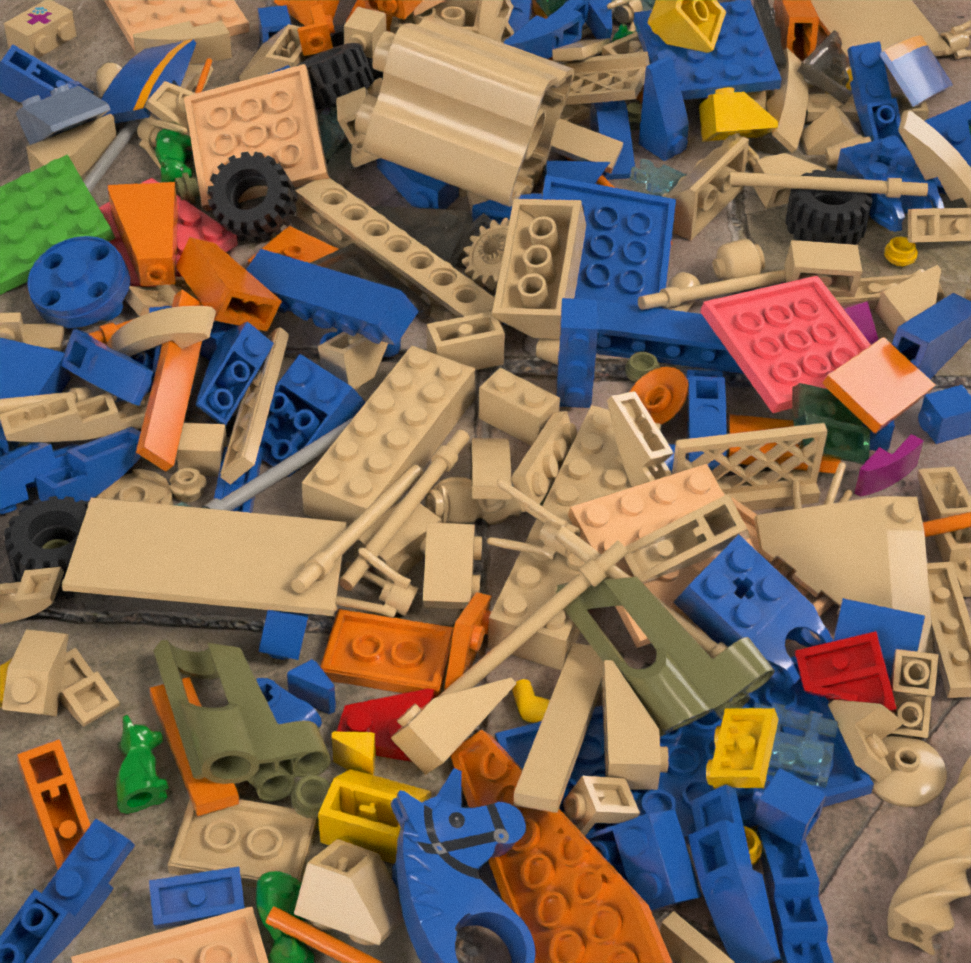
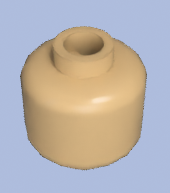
M746 238L720 246L717 250V259H714L712 262L716 277L723 280L760 274L761 270L765 267V259L761 247L758 244H753L752 241Z

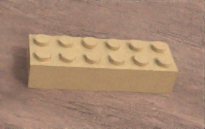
M411 346L303 480L304 514L321 520L346 522L348 528L411 466L418 465L423 469L474 401L475 368Z

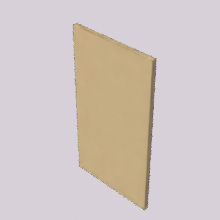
M811 0L819 16V25L849 65L847 50L850 46L880 41L883 52L898 43L918 35H922L935 56L951 54V48L912 0Z
M91 498L88 502V508L65 578L62 581L63 591L334 616V612L337 610L336 597L342 555L334 562L333 570L324 579L316 580L305 592H295L291 587V582L305 569L306 561L316 552L324 551L347 529L346 522Z

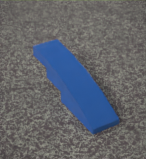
M758 826L757 835L762 844L761 860L783 963H834L827 943L828 924L818 897L820 881L806 839L801 847L798 848L763 827Z

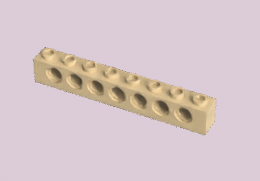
M331 178L314 180L295 190L297 194V217L390 287L401 290L414 305L437 322L493 311L495 296L490 295L472 279L464 276L453 268L450 263L445 262L431 252L428 247L413 239L406 231L395 226L385 216L379 214L365 204L363 200L347 191L341 184L336 183Z

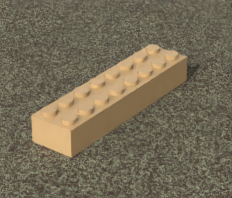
M591 405L542 506L571 525L573 524L568 513L572 506L632 488L617 446L610 412L608 409ZM655 423L658 429L661 431V424ZM536 519L525 543L544 546V542L539 540V534L544 525L543 522ZM521 551L489 616L488 648L493 649L556 594L558 585L568 583L581 572L578 569L585 562L572 552L567 557L557 553L555 559L551 560L539 554ZM563 609L511 655L562 670L572 643H576L581 631Z

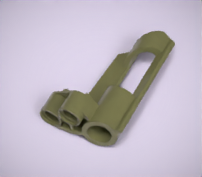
M637 576L618 579L605 578L595 588L592 585L564 608L603 662L604 660H613L659 728V737L695 722L712 711H715L722 720L725 708H742L750 699L749 693L765 684L775 673L773 667L749 637L738 640L712 659ZM568 583L558 585L556 593H558ZM608 606H623L656 648L655 662L645 669H635L628 666L587 610Z
M161 640L155 647L153 652L192 775L195 779L205 777L212 782L220 784H236L247 780L256 788L260 799L267 802H275L291 794L295 785V777L318 776L329 767L330 756L320 730L314 722L303 720L283 724L277 723L241 648L208 643L209 647L205 651L193 652L177 648L168 640ZM180 673L199 679L220 678L228 705L220 708H207L191 704Z

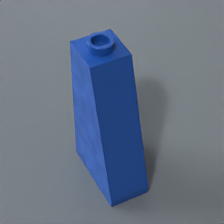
M955 293L950 294L898 326L892 345L925 376L931 379L971 338V301Z
M0 338V399L62 393L71 379L70 371L61 366L66 353ZM0 420V457L17 449L20 442L6 440Z

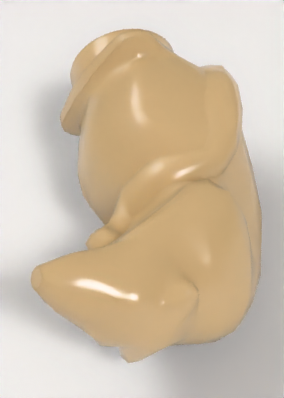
M450 477L441 480L434 486L433 490H429L425 500V507L441 518L442 523L471 524L476 519L483 518L489 525H494L505 521L512 515L519 517L522 513L519 501L512 496L511 500L472 499V480L464 477Z

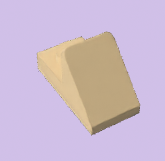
M835 699L831 701L828 706L855 764L877 782L892 774L885 759V756L888 755V750L881 740L903 724L902 721L881 704Z

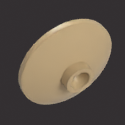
M888 735L881 740L888 750V755L885 756V759L892 774L880 782H877L870 776L874 783L872 791L884 801L902 807H919L934 801L942 793L947 779L946 767L938 752L926 742L912 736Z

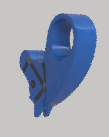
M400 790L397 793V798H393L391 801V808L401 827L396 854L397 882L407 932L422 963H459L455 951V941L458 933L455 928L481 926L493 931L503 940L509 950L511 963H534L535 945L527 925L477 874V871L490 857H500L506 854L522 838L526 830V824L521 812L516 807L505 802H497L475 808H462L451 802L443 801L440 795L420 802L405 791Z

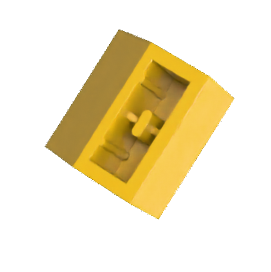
M349 769L333 779L318 813L320 843L330 845L339 839L379 853L382 861L395 864L397 842L401 827L391 808V801L393 798H397V793L401 790L420 802H424L431 798V791Z

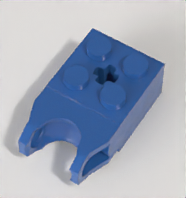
M897 136L840 149L836 170L838 172H847L846 174L854 175L858 179L887 181V178H902V182L928 183L927 196L901 195L900 198H888L885 194L872 193V205L869 215L875 222L889 231H902V222L905 219L904 214L908 213V209H931L932 204L930 200L933 202L934 208H944L936 182L933 178L925 181L910 151Z
M739 534L673 602L717 644L723 642L729 647L738 640L749 637L775 670V673L769 680L786 690L793 686L800 677L793 665L792 659L786 652L785 640L796 641L805 647L833 642L814 605ZM810 631L816 634L820 640L813 637ZM778 669L782 670L786 676L782 675Z

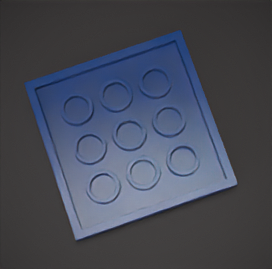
M750 0L719 3L726 11V15L714 50L710 53L667 45L652 31L647 23L652 10L634 12L633 22L643 51H648L649 63L652 64L667 55L673 57L683 100L705 98L708 95L715 94V90L721 88H734V92L745 93L780 89L781 76Z
M549 175L545 176L541 199L581 200L586 231L574 299L584 298L638 305V298L640 296L659 293L661 289L666 288L676 199Z

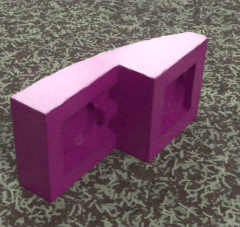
M910 434L893 454L879 447L860 468L854 494L860 497L870 495L902 480L917 466L924 440Z

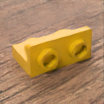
M725 708L721 726H717L715 729L714 742L716 748L714 757L708 760L706 766V779L708 784L713 786L714 790L725 784L732 788H764L779 720L775 708Z

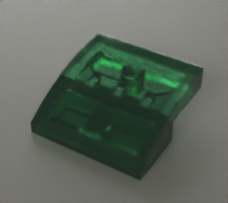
M803 383L792 387L794 426L824 423L827 429V436L822 456L864 465L869 459L870 429L863 427V422L828 389ZM814 438L803 439L798 443L799 448H804Z

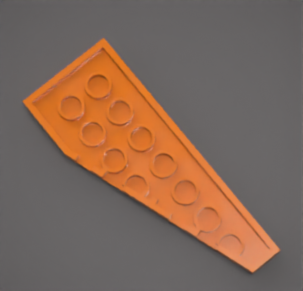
M482 729L464 741L450 757L454 768L462 771L461 787L469 808L481 807L497 802L509 803L521 812L526 824L524 835L506 854L500 857H490L488 861L503 902L524 921L531 932L535 945L534 963H673L649 905L560 809H558V812H550L514 805V791L523 769L502 746Z

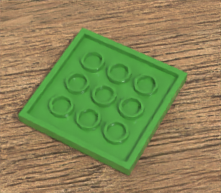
M68 154L59 159H54L30 173L23 174L19 178L0 187V295L28 282L30 270L36 260L46 250L59 242L80 236H93L106 241L115 238L109 224Z

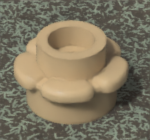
M183 468L171 476L170 490L178 500L193 502L203 495L207 481L205 476L200 475L198 470Z

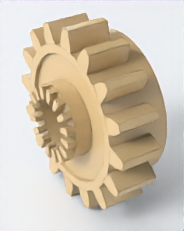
M507 218L503 219L501 225L492 220L489 229L483 226L479 227L481 234L478 237L471 235L472 246L464 247L463 250L468 255V257L462 259V263L466 267L465 273L479 287L483 288L486 286L489 291L497 288L509 226Z

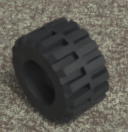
M347 43L331 48L297 65H306L316 110L336 105V98L363 87L368 89L375 81L360 43Z
M248 151L241 152L240 158H236L233 155L228 158L230 162L227 165L221 163L217 167L220 171L218 175L213 173L210 178L214 185L208 186L207 194L211 197L208 200L209 206L223 227L237 235L238 240L244 241L247 238L250 243H258V238H262L264 242L271 240V234L279 235L282 232L280 228L283 225L288 227L292 222L289 215H295L297 210L294 202H297V194L294 191L295 187L281 165L277 164L274 158L269 155L265 158L261 152H254V155L251 156ZM259 185L268 187L265 199L257 207L248 210L238 209L239 199L246 190Z
M819 169L812 170V173L806 172L801 175L858 179L854 175L846 174L847 172L833 171V169H826L825 171ZM791 189L785 223L788 226L787 230L790 234H794V238L797 241L856 245L860 242L861 238H864L872 205V193Z
M57 496L49 497V500L41 501V499L33 501L31 507L24 506L18 510L19 516H12L9 520L10 527L5 528L4 543L13 579L15 582H21L25 570L61 567L64 573L54 600H57L60 596H65L66 599L73 598L74 593L77 592L63 591L62 581L65 578L88 503L83 500L75 502L74 497L65 496L64 499H58ZM55 539L69 542V544L55 549L42 548L44 544Z

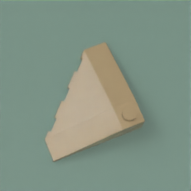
M878 496L755 516L754 522L760 553L771 562L778 557L796 572L792 579L812 595L817 597L820 592H823L840 607L844 598L924 615L925 619L918 652L934 654L925 532L917 497Z

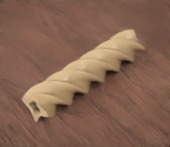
M971 756L961 769L958 783L946 797L941 814L934 820L928 830L924 846L917 852L910 863L907 877L897 888L889 906L887 919L889 937L894 940L913 943L930 955H935L932 937L954 928L949 903L971 894V887L966 872L971 867Z

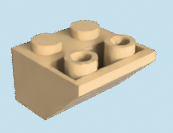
M288 24L264 42L240 74V81L266 75L287 65L292 68L310 58L311 55H303L297 31L299 26Z
M337 839L307 862L294 915L307 919L308 924L322 930L336 929L347 933L351 940L362 945H380L404 921L399 891L379 853Z

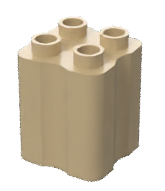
M434 17L424 18L418 26L412 23L402 25L396 34L385 31L377 43L372 63L373 69L383 72L380 93L378 97L368 94L364 98L355 121V130L366 135L363 146L364 152L511 207L513 200L519 199L523 193L529 194L535 190L543 174L555 130L572 85L574 69Z

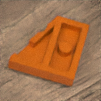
M476 592L455 622L444 691L472 667L477 652L481 647L484 634L488 635L489 616L492 612L489 610L492 597L490 595Z

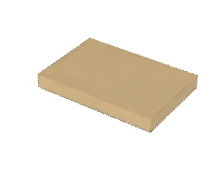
M189 799L168 862L169 873L187 875L239 866L242 886L256 888L259 877L271 871L290 874L302 883L319 819L303 817L294 808L239 799L238 805L197 816L191 799Z

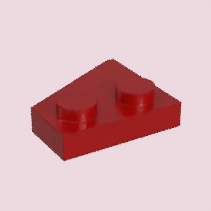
M876 631L795 650L806 694L832 700L876 703L885 706L892 713L897 712Z
M426 688L345 705L337 732L375 733L376 756L412 762L391 737L402 727L397 720L415 703L419 708H422L434 699V689Z

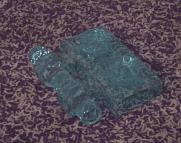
M772 702V706L755 703L754 708H775L779 719L767 775L775 776L779 768L811 785L826 788L834 744L818 740V735L821 734L835 738L838 721L822 718V713L810 711L808 715L784 709L785 705ZM785 726L805 731V736L780 732V727Z

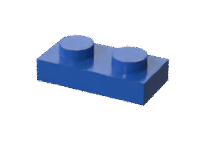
M239 866L149 880L155 929L190 924L245 908Z

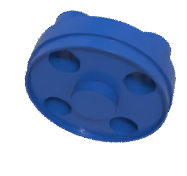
M93 236L74 237L55 244L36 260L28 276L30 298L40 316L47 324L55 323L64 326V328L83 327L98 321H109L116 318L122 311V301L126 297L130 286V273L121 254L108 241Z

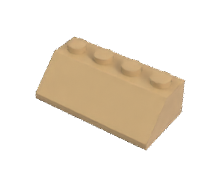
M513 200L492 311L494 318L533 338L560 339L562 298L574 299L586 231V221L581 200Z

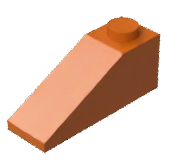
M60 739L17 754L18 766L57 870H59L91 825Z

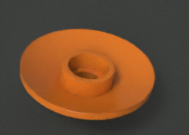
M661 367L642 376L629 392L635 391L653 421L662 425L674 417L684 405L688 395L689 384L686 376L679 369Z

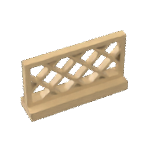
M648 51L556 62L574 69V77L565 105L636 99L642 86H644L646 66L650 65Z
M824 423L676 440L672 474L709 464L711 461L716 460L720 465L711 472L724 495L729 493L731 498H734L751 511L793 506L792 483L794 480L800 482L802 505L818 503L820 491L816 483L827 429ZM814 438L811 443L802 449L795 446L803 439ZM767 443H778L765 454L758 450ZM732 447L741 448L729 458L722 454ZM787 451L793 454L792 457L781 465L774 461ZM704 452L692 463L685 459L686 453ZM750 455L757 459L745 469L738 465ZM802 462L808 465L807 471L793 470ZM766 466L772 469L771 471L760 472ZM730 470H731L732 472H734L735 474H737V475L724 476V475H725L726 473H728Z

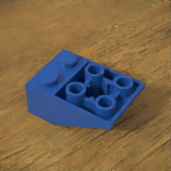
M299 354L275 386L259 446L262 460L274 467L349 419L354 418L366 402L353 387ZM296 471L292 472V473L289 474L287 477H290V476L293 475Z

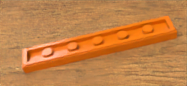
M182 289L174 295L172 307L203 305ZM173 340L162 344L136 453L165 472L172 468L175 463L202 341L182 349Z

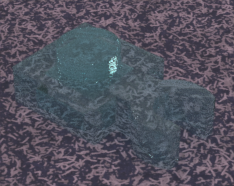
M641 159L639 169L636 167L631 168L630 179L636 183H646L645 190L658 196H663L665 193H669L677 185L680 178L687 176V174L665 164L660 168H656L650 160Z

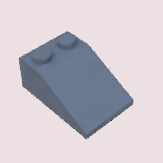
M66 84L51 90L52 96L41 100L40 96L37 95L22 101L23 107L15 114L29 144L32 145L96 120L111 109L108 103L84 88L76 86L69 89Z

